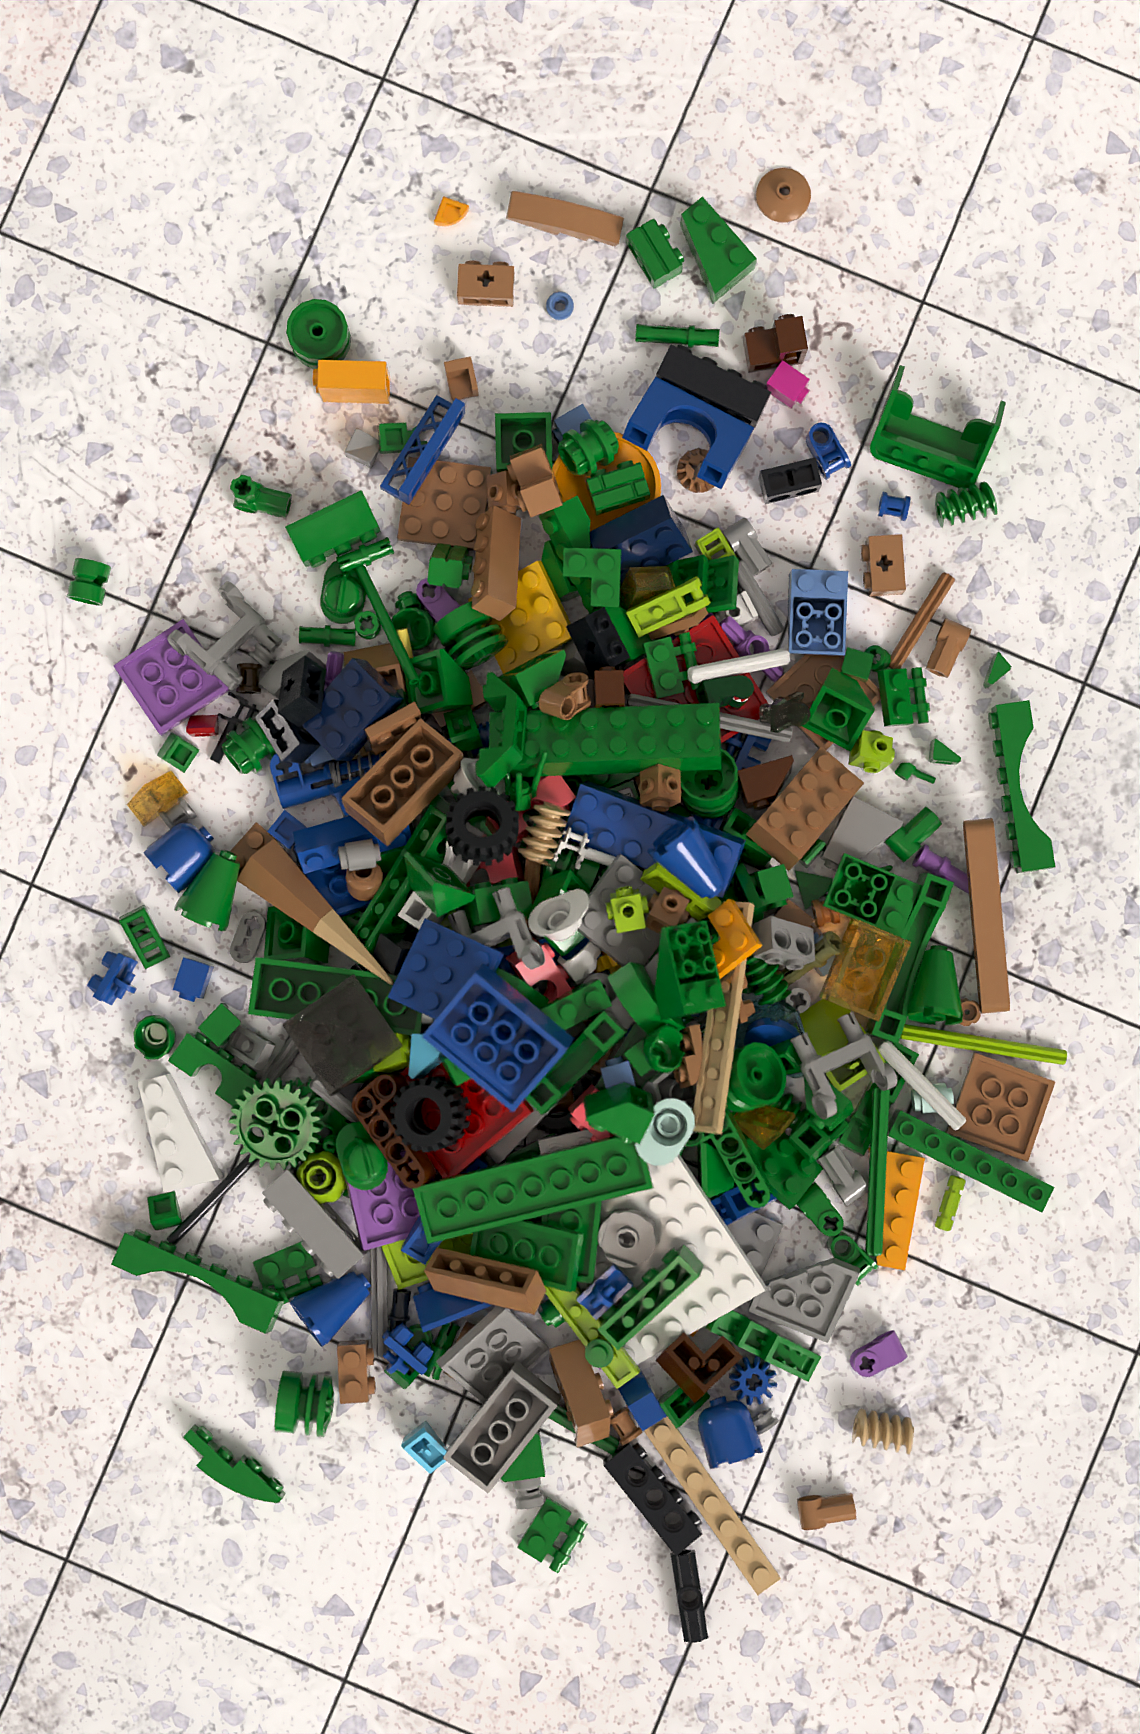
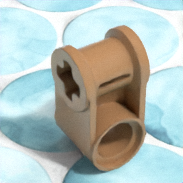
M571 673L550 688L545 689L539 699L540 710L543 713L569 720L581 710L588 708L591 705V698L587 694L586 686L589 682L588 676L584 673Z

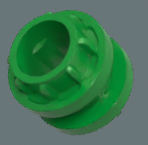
M587 419L580 424L581 433L570 429L563 434V440L559 442L558 452L563 464L573 475L578 474L581 476L583 474L589 477L597 471V462L607 466L614 461V455L618 453L619 449L618 440L611 427L603 420L593 421L592 419Z
M247 718L243 721L245 731L238 735L235 731L231 730L226 734L227 741L222 744V750L240 774H248L251 771L257 774L262 770L260 761L265 757L271 761V758L277 753L257 720Z

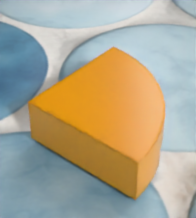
M443 196L434 219V225L450 226L458 223L468 213L469 205Z

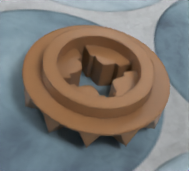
M697 448L687 451L679 459L677 465L678 480L684 488L691 492L703 493L715 487L698 477L693 480L695 470L691 468L693 465L698 466L702 463L709 450Z

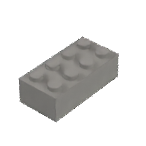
M291 1167L262 1192L265 1196L263 1202L272 1212L278 1211L283 1216V1225L292 1234L298 1233L303 1239L301 1245L310 1255L316 1254L322 1260L320 1264L322 1269L330 1277L335 1275L339 1279L369 1249L365 1251L361 1249L359 1238L328 1203L319 1204L297 1180V1168Z
M516 1361L449 1446L443 1459L489 1494L558 1406L561 1395Z

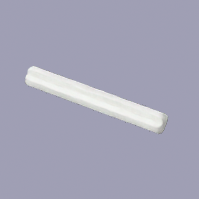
M783 648L693 666L687 670L688 680L695 684L702 682V680L729 677L787 665L790 663V652Z
M886 1040L878 1047L882 1057L954 1130H958L966 1122V1118L890 1041Z

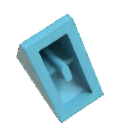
M413 1033L411 1035L409 1076L411 1079L425 1078L441 1063L440 1057L443 1056L441 1052L422 1037L424 1033Z
M427 1421L403 1438L402 1448L428 1473L431 1474L446 1462L443 1456L448 1448Z

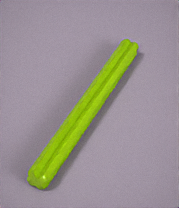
M908 1024L904 1025L900 1037L905 1040L1064 1065L1067 1061V1051L1063 1049Z

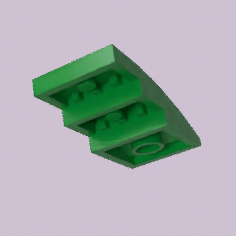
M705 555L678 559L623 586L620 606L627 611L640 603L685 583L691 578L698 577L702 584L700 588L703 594H707L711 602L706 606L708 613L736 609L739 560L735 555L708 560ZM691 593L683 595L686 603L694 600Z

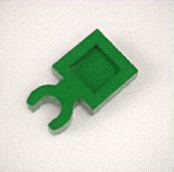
M407 423L378 424L380 454L401 453L416 427L412 430H407ZM420 441L421 445L428 443V441Z

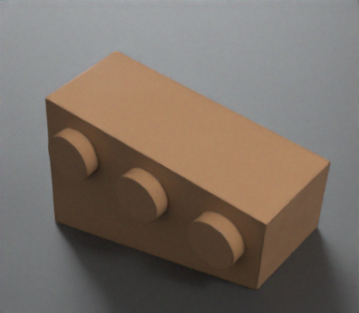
M580 1339L549 1349L550 1365L560 1395L562 1394L568 1411L566 1412L568 1421L572 1422L576 1433L574 1441L577 1448L608 1438L610 1416L614 1415L610 1400H604L601 1392L604 1389L602 1378L599 1372L594 1373L592 1365L586 1360V1348Z

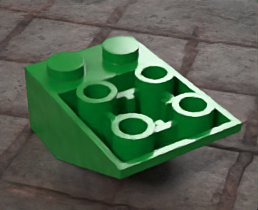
M843 853L822 906L882 934L901 938L921 885Z
M707 921L661 928L654 989L661 1021L726 1006Z

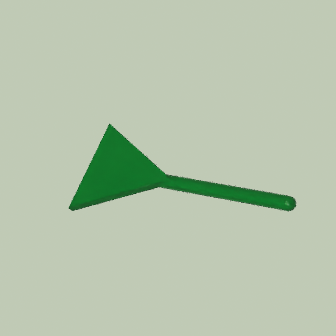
M888 865L880 868L891 871L893 866ZM795 870L805 911L811 906L812 900H818L828 892L833 878Z

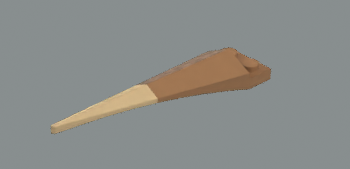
M256 822L230 851L237 855L236 860L240 862L237 881L390 985H394V981L321 895L280 842Z

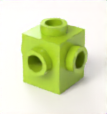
M863 730L851 752H849L848 765L863 768L868 773L882 771L893 762L895 756V749L892 748L893 737L885 736L882 732L876 730Z
M623 886L616 888V893H610L611 902L606 903L608 919L615 920L617 933L646 928L644 914L649 913L647 898L646 896L640 897L639 889H633L632 886ZM626 906H630V907H631L630 909H627V910L624 909Z

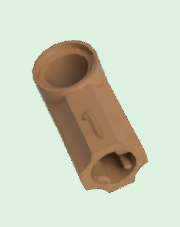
M945 618L935 640L937 643L925 669L937 676L948 678L959 652H962L968 641L972 629Z
M852 1493L827 1497L809 1495L797 1499L802 1530L821 1529L829 1523L856 1519V1508Z

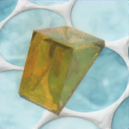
M668 566L630 567L620 587V596L624 609L627 611L640 603L675 588L670 568Z
M169 771L144 784L128 802L127 806L143 827H145L160 816L159 813L161 811L165 812L177 803L180 797L183 798L189 792L173 771Z
M766 1105L744 1113L737 1112L733 1117L741 1131L764 1150L782 1135L795 1118V1114Z

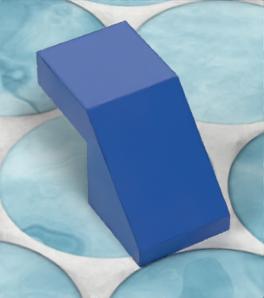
M642 1371L618 1388L642 1431L667 1417Z

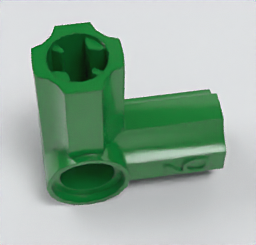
M242 474L237 479H232L230 490L235 496L234 508L255 514L258 511L276 517L287 518L292 499L290 493L266 488L262 484L253 481L250 476Z

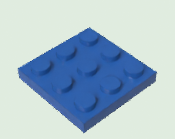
M425 918L388 998L436 1020L482 963L496 972L504 954Z

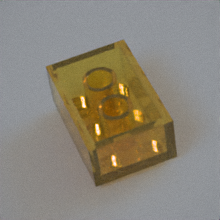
M851 918L842 939L844 951L835 956L819 997L879 1022L911 942Z

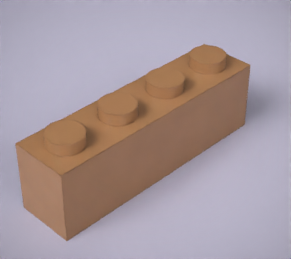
M493 505L485 513H481L476 521L477 539L474 544L476 553L475 563L472 568L474 582L471 588L472 609L501 621L516 608L521 518Z
M438 1247L424 1270L434 1291L535 1315L546 1293L537 1270Z

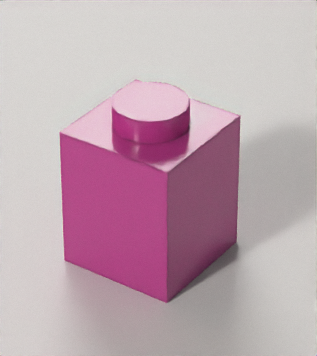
M782 360L767 381L766 386L768 387L767 390L771 391L772 396L792 409L796 402L801 404L810 392L807 388L810 379Z

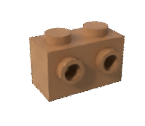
M369 1340L340 1341L337 1345L340 1404L369 1402L371 1394L376 1392L375 1377H370V1365H374V1349L369 1348Z

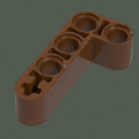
M399 1073L380 1075L355 1095L352 1101V1109L403 1184L411 1189L419 1188L435 1180L436 1169L425 1152H422V1150H412V1144L405 1146L401 1142L403 1136L397 1137L394 1132L397 1130L396 1124H391V1119L395 1118V1113H390L391 1106L396 1103L393 1099L395 1095L402 1094L400 1089L408 1085V1082ZM389 1080L393 1084L392 1093H390L387 1088ZM368 1097L373 1105L371 1111L367 1107ZM384 1121H386L389 1126V1131L387 1134L383 1130ZM400 1144L405 1148L404 1157L399 1153Z

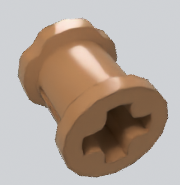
M627 1407L618 1410L613 1416H610V1425L613 1426L621 1438L619 1441L621 1445L631 1442L643 1432L629 1416V1409Z

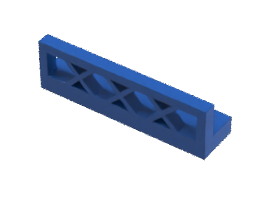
M438 395L435 396L381 483V490L410 505L465 415L464 402L455 398L453 403H450ZM438 405L447 409L448 411L442 421L435 422L433 413ZM434 429V434L429 442L421 445L420 434L423 431ZM420 452V456L414 466L407 468L405 462L407 455ZM406 475V479L399 490L389 485L394 477Z

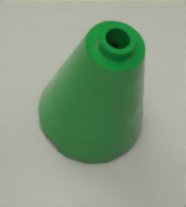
M221 849L220 853L214 852L176 902L174 910L182 909L181 915L197 924L211 928L213 923L220 925L218 931H226L229 926L240 862L236 860L237 855L225 849Z
M933 945L924 952L908 1004V1019L910 1021L928 1025H936V1021H945V1025H955L963 1020L954 957L952 952L947 951L948 948L946 946Z

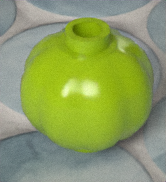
M329 1151L310 1153L308 1158L296 1170L297 1180L319 1204L337 1201L347 1189L345 1176L339 1158L335 1153ZM324 1174H326V1180H323Z

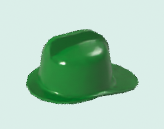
M337 560L327 568L324 575L320 597L321 609L330 621L338 624H348L354 621L359 612L363 611L366 592L357 576L356 568L342 574Z
M352 1122L344 1126L336 1139V1151L345 1179L354 1188L372 1190L379 1186L386 1178L388 1171L387 1159L361 1122Z

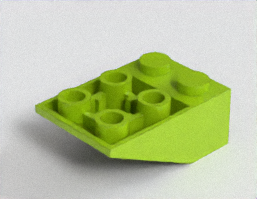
M836 990L788 1021L801 1036L806 1032L808 1033V1037L817 1055L822 1057L847 1046V1043H849L837 1019L849 1014L851 1011ZM860 1025L863 1033L867 1034L863 1027ZM876 1048V1050H877L879 1056L881 1057V1059H882L883 1062L885 1063L886 1061L884 1060V1058L882 1057V1055L880 1054V1052H879L878 1049ZM857 1058L824 1075L827 1081L841 1092L868 1073L861 1059Z

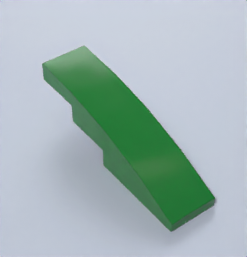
M892 1043L913 1065L915 1064L919 1056L918 1053L900 1043ZM895 1069L897 1085L889 1089V1109L895 1103L906 1081ZM872 1081L869 1082L848 1121L849 1128L840 1136L837 1144L861 1157L865 1155L870 1145L872 1091L877 1086Z
M731 1310L706 1326V1329L720 1337L724 1336L738 1347L809 1382L821 1359V1356L735 1310Z

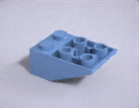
M792 569L790 571L788 586V651L790 654L845 656L848 571Z

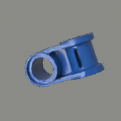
M822 422L813 425L806 436V445L813 458H816L819 472L827 480L830 478V474L844 467L846 469L851 467V462L830 425ZM813 433H824L827 439L826 442L823 444L817 443L813 438Z

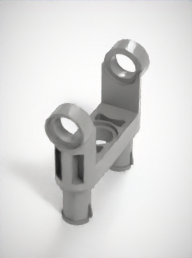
M227 581L218 591L227 602L225 605L240 618L228 632L207 651L187 633L183 634L176 629L167 637V640L179 654L190 657L208 675H215L230 691H233L236 688L234 685L238 686L242 682L243 677L226 663V660L249 638L254 637L269 653H273L275 651L274 647L278 648L283 640L276 636L265 625V619L245 602L240 590Z
M503 888L498 890V893L494 892L492 894L501 915L499 921L473 934L465 910L454 912L448 916L453 931L485 946L492 947L511 937L518 958L522 959L526 967L531 970L545 963L544 952L541 946L531 938L525 917L521 911H517L510 888Z
M850 1012L837 1019L849 1041L847 1046L823 1057L817 1055L807 1032L790 1040L802 1062L800 1069L813 1092V1108L822 1119H827L837 1113L835 1103L837 1098L824 1074L857 1058L861 1059L872 1083L875 1082L881 1090L887 1091L897 1085V1076L894 1069L888 1063L883 1062L871 1037L863 1033L854 1012Z

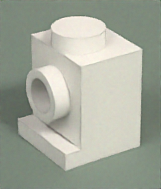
M746 590L737 595L736 609L739 611V616L732 618L743 627L755 621L758 613ZM729 610L715 612L716 614H714L719 624L727 616H731Z

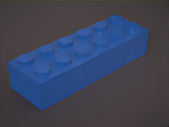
M587 780L580 784L564 831L571 827V832L583 836L585 833H588L587 839H589V843H585V846L615 857L622 854L634 865L647 869L656 863L647 852L648 848L654 850L655 847L652 842L673 824L677 823L681 827L687 822L684 820L686 818L668 810L664 812L653 811L652 807L641 805L640 800ZM698 822L724 879L721 885L723 889L716 895L723 898L728 892L746 840ZM571 838L568 839V840H571V841H573V842H576V843H579V844H580V841H577V840H574V839H571Z

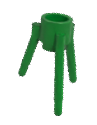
M546 750L542 752L531 786L527 782L522 781L521 773L516 774V781L511 783L510 773L504 777L505 794L509 796L508 802L513 801L517 811L529 809L531 807V798L537 797V787L548 755Z

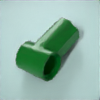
M924 807L905 826L902 825L884 843L904 863L942 823L933 811Z

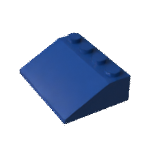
M484 963L481 964L422 1035L427 1042L512 1112L515 1111L568 1050L574 1039Z

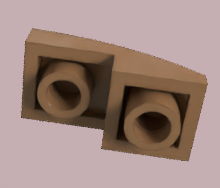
M700 1024L688 1026L680 1031L683 1039L679 1043V1047L685 1052V1055L682 1057L680 1066L673 1070L675 1080L679 1083L680 1089L696 1085L702 1062Z

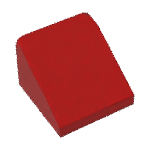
M191 716L186 727V733L191 737L219 735L218 716Z

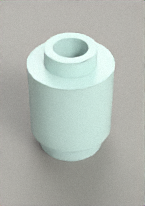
M945 1083L932 1084L952 1105L954 1104L952 1088H947ZM914 1089L911 1090V1103L914 1112L920 1111L921 1114L936 1112Z

